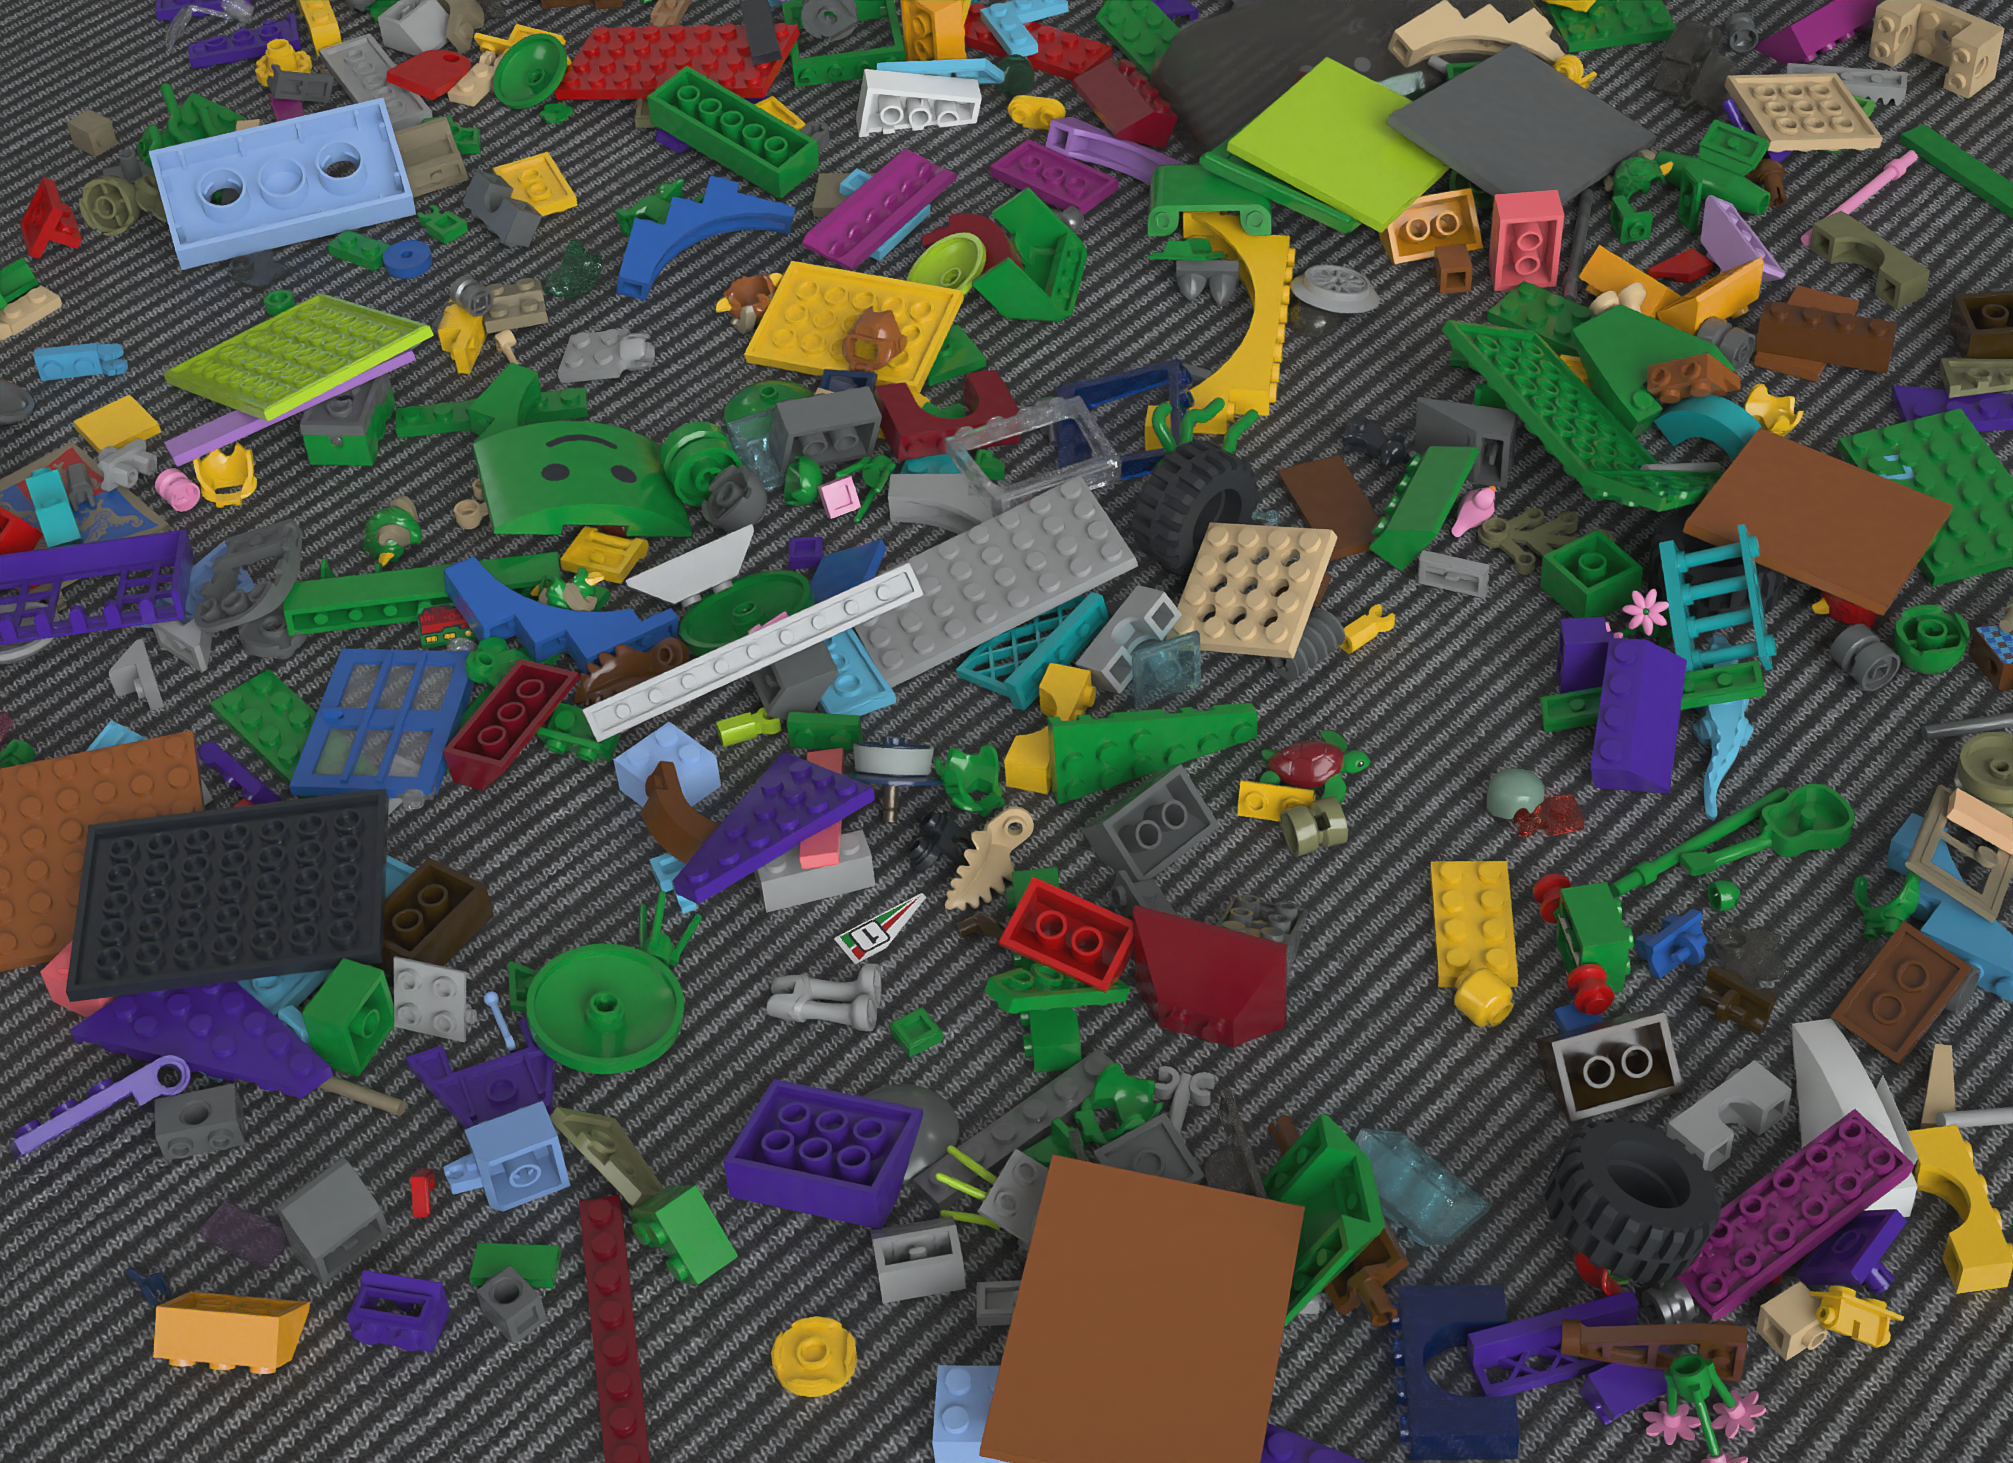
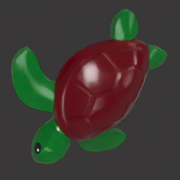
M1323 730L1320 733L1322 741H1301L1287 746L1280 751L1274 749L1262 750V759L1265 764H1268L1270 771L1263 773L1260 783L1278 785L1281 781H1284L1299 788L1311 790L1325 788L1321 799L1334 796L1339 804H1341L1346 796V785L1340 773L1352 774L1360 772L1370 765V759L1361 750L1347 752V742L1334 731Z

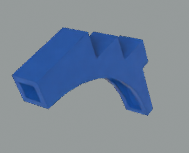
M710 175L702 204L686 198L673 197L665 225L658 224L652 220L635 218L618 276L616 294L646 301L654 281L672 259L688 247L712 236L740 230H768L790 234L795 207L788 206L782 202L761 199L750 194L738 193V182Z

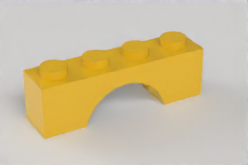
M296 0L300 14L305 18L317 57L320 56L319 50L342 43L338 23L329 0Z
M1050 663L1039 685L1041 713L1048 717H1060L1062 721L1076 720L1077 715H1085L1087 707L1093 706L1096 697V687L1092 686L1091 671ZM1048 726L1032 734L1015 736L1004 760L1006 786L1048 795L1052 786Z
M1957 1125L1908 1131L1918 1154V1159L1912 1169V1174L1917 1183V1190L1934 1194L1947 1201L1958 1212L1963 1222L1959 1228L1949 1233L1942 1258L1956 1294L2007 1287L2013 1269V1245L2007 1243L2004 1238L1999 1211L1990 1205L1987 1197V1184L1984 1176L1977 1174L1974 1167L1970 1143L1967 1140L1963 1141Z

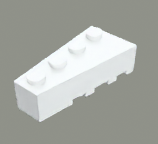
M864 69L856 114L859 137H866L872 132L883 131V134L895 133L897 129L912 128L913 131L924 130L925 126L938 125L940 128L977 123L982 99L978 80Z

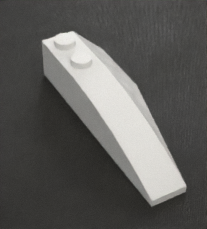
M1832 1019L1792 1024L1791 1032L1794 1069L1796 1070L1797 1079L1796 1097L1799 1105L1798 1123L1799 1132H1801V1149L1852 1110L1856 1109L1904 1154L1875 1087L1857 1055ZM1912 1171L1904 1181L1865 1210L1897 1209L1903 1217H1910L1917 1190V1183Z

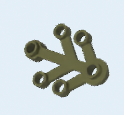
M1532 507L1509 521L1500 517L1488 518L1478 530V539L1488 547H1500L1515 561V571L1519 574L1528 575L1535 570L1536 557L1532 553L1524 552L1516 543L1526 544L1543 558V555L1554 551L1551 547L1560 548L1580 538L1554 535L1559 531L1565 534L1574 533L1578 528V516L1573 512L1565 511L1560 513L1557 518L1543 524L1544 512L1539 508ZM1524 527H1526L1527 529H1530V531H1519V530L1522 529V528H1524ZM1598 529L1590 530L1587 534L1592 533ZM1599 529L1604 535H1606L1611 541H1613V535L1609 531Z

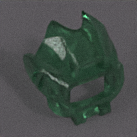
M579 239L570 240L561 267L553 274L547 273L546 275L547 283L543 287L544 293L551 294L554 297L576 298L580 293L591 291L599 279L603 256L588 252Z

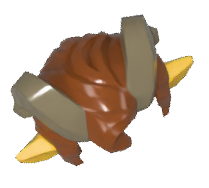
M763 273L758 276L738 278L732 282L730 288L723 292L724 298L720 299L715 305L716 312L729 311L734 316L730 323L740 333L752 332L754 325L760 324L783 275L772 273L767 276Z

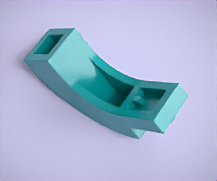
M1711 394L1706 397L1692 396L1682 398L1679 402L1669 405L1654 420V423L1673 447L1688 438L1702 437L1718 444L1733 461L1757 430L1762 427L1750 413L1739 405Z

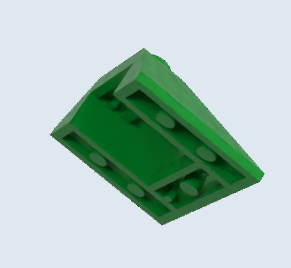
M1320 1114L1254 1188L1256 1197L1305 1207L1284 1326L1288 1325L1385 1228L1384 1216L1377 1192V1183L1374 1178L1370 1158L1329 1116Z

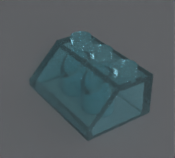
M1362 1128L1354 1140V1143L1371 1160L1382 1214L1390 1220L1400 1221L1408 1228L1407 1235L1422 1246L1448 1245L1483 1217L1492 1207V1204L1402 1132Z

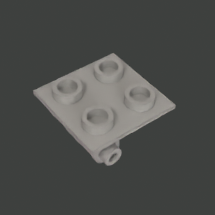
M395 956L394 1027L465 1042L466 1025L474 1024L477 1017V1011L471 1009V1005L466 1003V971Z
M1015 1148L979 1208L978 1213L1019 1238L1018 1252L1027 1258L1049 1169Z

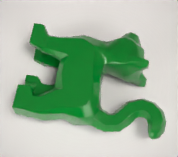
M679 178L673 183L665 182L658 184L654 195L642 198L628 210L617 209L616 218L619 222L620 232L630 237L635 218L652 220L658 224L665 225L672 198L683 199L682 188L684 179ZM705 193L697 196L694 202L702 204Z

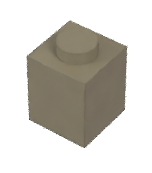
M88 109L67 122L74 146L95 157L118 144L111 120Z

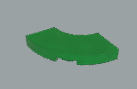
M444 116L447 117L458 151L461 154H480V129L463 128L453 122L452 116ZM441 117L425 118L423 121L425 123Z

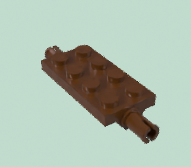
M1287 1115L1275 1119L1280 1128L1279 1130H1277L1272 1122L1267 1127L1269 1134L1273 1137L1281 1152L1280 1159L1300 1138L1292 1118ZM1385 1218V1228L1325 1287L1336 1311L1347 1315L1362 1303L1370 1317L1371 1323L1377 1327L1389 1323L1385 1312H1388L1391 1319H1394L1398 1314L1383 1285L1410 1264Z

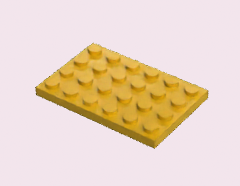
M791 261L744 356L747 363L822 377L825 369L850 371V363L845 360L842 354V344L856 317L870 306H873L874 312L892 310L901 334L907 336V345L902 353L890 359L885 367L875 370L874 373L878 375L875 386L906 382L912 393L920 394L964 300L962 290ZM858 339L855 342L854 355L876 360L878 346L875 343Z

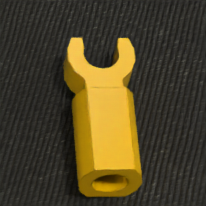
M1374 605L1370 608L1369 615L1366 616L1364 614L1343 628L1345 641L1342 645L1338 646L1348 654H1351L1375 638L1378 632L1391 630L1395 625V614L1391 613L1386 617H1381L1382 605Z

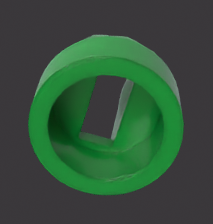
M1730 880L1709 883L1708 899L1715 912L1728 911L1737 906L1740 900V890L1735 883Z

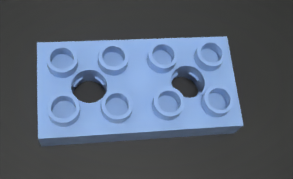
M383 98L149 151L175 251L182 270L344 232L345 230H353L416 215L413 195ZM340 161L351 162L357 169L352 175L344 178H334L327 175V168ZM232 188L240 195L235 202L228 205L218 206L210 203L211 195L220 189Z

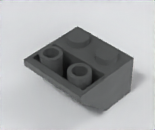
M823 640L749 675L767 715L787 720L789 712L811 713L814 711L823 694L835 681L839 671Z
M344 1157L332 1166L324 1169L316 1178L297 1192L290 1194L285 1201L276 1207L294 1257L323 1284L390 1234L381 1207Z

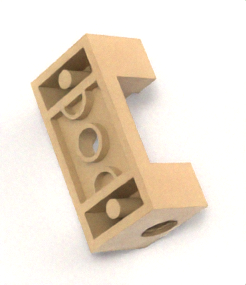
M1885 0L1876 7L1869 57L1892 67L1912 53L1949 67V71L1945 75L1943 88L1969 99L1995 79L2005 28L1936 0ZM1941 30L1946 31L1950 41L1942 36Z

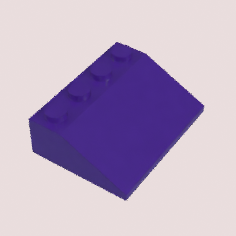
M773 1079L723 1161L730 1197L881 1230L897 1202L923 1118V1109Z

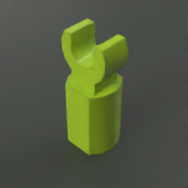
M762 707L756 714L751 715L749 712L716 722V729L722 747H727L757 738V734L778 733L781 731V723L779 718L767 715L765 708Z

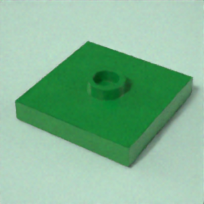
M959 325L950 327L925 381L929 387L986 367L985 356Z

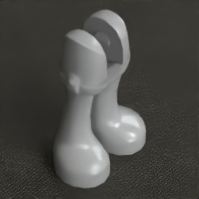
M878 964L863 965L858 979L851 982L810 978L806 974L775 977L771 985L773 995L767 1002V1013L772 1017L781 1018L786 1021L803 1023L807 1019H819L850 1025L860 1031H873L877 1021L876 1008L880 1007L881 1001L880 967ZM813 1000H833L847 1003H824Z

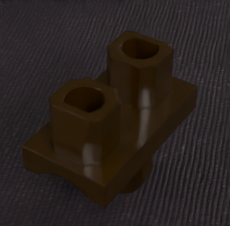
M1713 965L1708 968L1706 983L1697 1001L1713 1009L1716 1020L1725 1023L1730 1019L1759 1036L1766 1029L1777 1000V994L1765 987L1762 989L1753 987L1745 982L1742 974L1731 968L1725 971Z

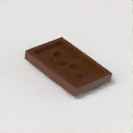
M1903 921L1833 1012L1831 1018L1900 1067L1972 973L1973 968Z

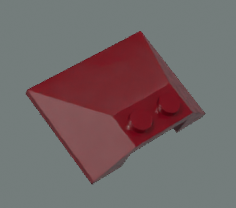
M1135 905L1133 909L1136 989L1159 1027L1169 1029L1175 1033H1184L1206 1039L1212 1043H1221L1232 1047L1285 1027L1287 1022V944Z

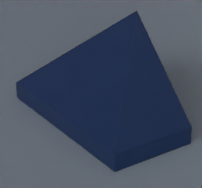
M825 369L819 388L831 392H839L848 388L869 386L873 393L878 375L874 372Z

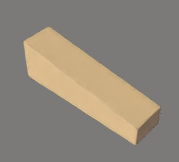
M1935 1044L1920 1129L1938 1127L1936 1115L1939 1112L1956 1111L1952 1045Z

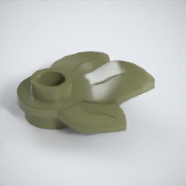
M145 174L143 177L138 178L134 184L137 190L134 194L135 200L145 212L152 211L158 219L168 223L156 177Z

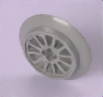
M1316 265L1310 267L1304 274L1295 277L1290 284L1292 292L1299 299L1327 311L1362 313L1376 308L1380 302L1379 295L1371 287L1367 277L1355 270L1342 266Z

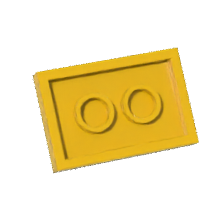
M548 152L493 168L494 174L501 176L514 189L510 198L528 202L542 216L555 212H564L568 208L578 206L576 195Z

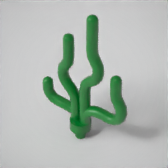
M168 83L162 84L160 87L161 93L170 114L167 122L169 134L179 144L196 141L193 137L179 129L182 116L173 89ZM205 107L199 108L198 116L208 137L222 135L215 128L209 110ZM154 124L149 125L147 132L151 145L148 154L149 151L163 148V140L159 128ZM223 189L211 195V199L216 200L218 204H221Z
M1217 397L1204 409H1192L1186 412L1180 423V441L1178 445L1165 422V418L1171 413V405L1163 402L1156 407L1152 414V426L1166 454L1175 452L1176 447L1181 444L1193 441L1194 423L1210 421L1224 408L1225 401ZM1248 410L1228 429L1221 448L1232 454L1234 453L1239 436L1257 421L1259 415L1256 410ZM1161 459L1156 465H1160L1163 462V459Z

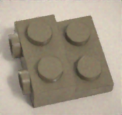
M524 278L512 285L503 286V284L496 283L486 286L493 293V304L489 311L484 314L487 334L549 323L540 280Z

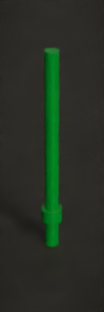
M1779 787L1656 859L1637 864L1630 869L1628 875L1610 884L1609 888L1612 895L1619 898L1636 887H1646L1657 880V875L1678 864L1682 853L1699 852L1761 816L1762 809L1767 805L1784 801L1789 796L1788 791L1784 787Z

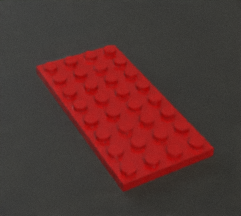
M703 24L693 27H683L682 25L657 27L652 25L640 28H633L631 26L607 28L601 26L593 29L565 72L562 82L555 90L557 100L648 99V95L685 66H689L742 98H764L797 41L800 32L798 25L775 24L782 59L754 66L745 26H735L733 24L723 26Z

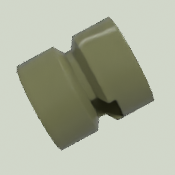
M1334 796L1313 801L1309 809L1305 805H1299L1282 810L1281 812L1283 835L1290 852L1295 857L1317 851L1319 844L1324 848H1329L1346 843L1348 840L1346 819L1341 805Z

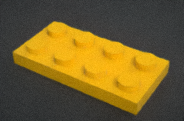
M1507 861L1431 862L1430 877L1438 987H1454L1457 979L1465 971L1471 970L1475 972L1481 968H1488L1493 971L1509 987H1517L1518 969Z

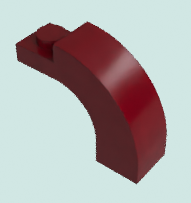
M971 213L948 216L950 227L936 228L932 232L922 235L923 246L928 249L937 241L952 234L964 232L974 234L982 241L986 249L984 273L1007 257L1012 259L1023 270L1021 256L1015 244L993 221L984 216Z

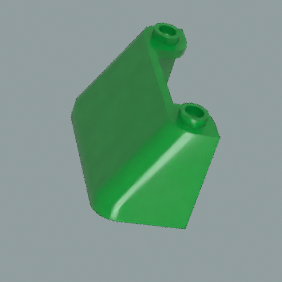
M1202 164L1161 165L1153 171L1149 192L1148 236H1167L1173 233L1178 226L1179 212L1240 211L1241 226L1245 232L1251 235H1271V199L1203 169Z

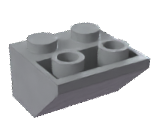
M399 0L378 17L384 46L416 56L425 51L439 50L450 42L445 36L449 14L437 0Z
M952 1216L887 1227L881 1230H870L883 1303L966 1289L963 1257L956 1223Z

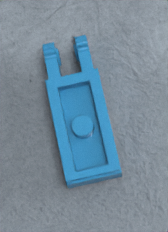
M98 343L41 348L34 351V359L41 381L103 373L108 376H115L125 373L128 369L127 362L121 358L124 354L123 348L117 343L99 345Z

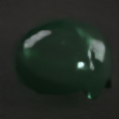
M1018 54L1005 56L996 66L1004 72V82L996 83L994 89L1003 95L1011 98L1023 95L1034 83V69L1031 62L1025 56Z

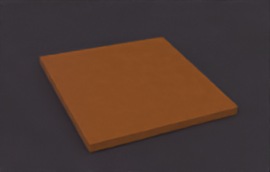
M1759 428L1687 519L1683 532L1719 547L1740 542L1738 525L1745 524L1750 536L1756 535L1758 539L1760 556L1755 557V563L1884 616L1949 518L1953 505Z

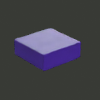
M823 537L789 538V569L818 568L824 553Z

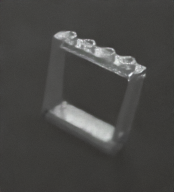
M1080 395L1067 400L1063 397L1053 398L1048 402L1047 406L1036 410L1033 407H1024L1014 417L1004 419L1001 416L991 418L985 426L973 429L971 426H965L960 428L954 436L945 438V451L993 518L1081 475L1090 490L1121 481L1122 460L1101 431ZM1072 418L1076 420L1096 457L1005 487H996L967 451Z

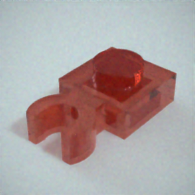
M1573 793L1544 798L1543 803L1538 805L1533 813H1529L1526 808H1521L1517 810L1513 817L1514 823L1521 822L1519 826V835L1521 837L1532 836L1540 829H1545L1547 836L1584 830L1585 823Z

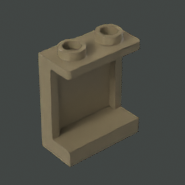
M441 117L394 132L413 198L469 180L447 117Z

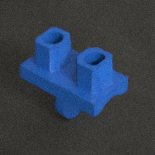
M1691 909L1682 917L1671 913L1663 919L1661 932L1654 936L1645 932L1636 938L1635 945L1638 957L1648 962L1651 976L1660 979L1682 962L1695 966L1704 960L1705 952L1703 947L1708 944V941L1701 928V920L1703 918L1701 911Z

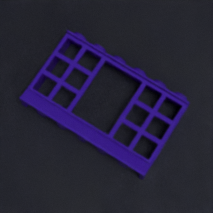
M187 529L0 555V590L21 587L19 595L0 598V605L17 603L14 612L0 613V645L185 619L186 602L194 560ZM174 566L173 574L161 575L162 567ZM153 569L152 577L128 580L129 574L132 571ZM121 573L116 601L108 600L105 603V615L86 617L82 606L73 605L69 612L70 620L53 622L62 581ZM172 581L170 590L158 591L159 583ZM53 583L51 591L28 594L32 585ZM150 585L149 593L125 596L128 587ZM172 597L174 605L155 607L156 599ZM49 599L48 607L25 610L26 602ZM139 602V610L122 612L124 604ZM34 617L35 625L21 626L22 618Z

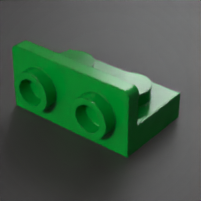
M560 703L553 713L548 728L540 727L536 734L545 743L544 747L549 751L562 755L565 751L573 752L584 761L596 763L597 759L606 762L611 761L622 732L597 742L583 713V709Z

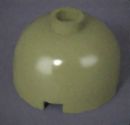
M115 175L102 176L92 180L82 189L84 191L83 197L79 199V207L82 217L92 229L95 230L97 228L102 232H106L103 234L106 236H115L125 232L137 222L141 212V208L134 196L137 190L126 179Z

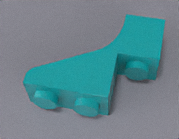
M50 467L33 471L31 473L32 477L26 478L25 481L48 548L83 544L68 494L58 469L51 471Z

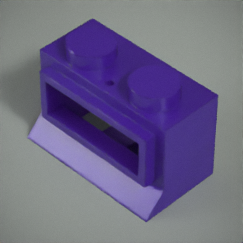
M362 1270L360 1289L347 1316V1321L353 1338L368 1345H375L377 1343L393 1345L406 1351L424 1350L433 1352L449 1315L450 1307L442 1282ZM380 1298L395 1300L396 1306L405 1312L412 1311L415 1304L424 1305L419 1317L375 1310Z

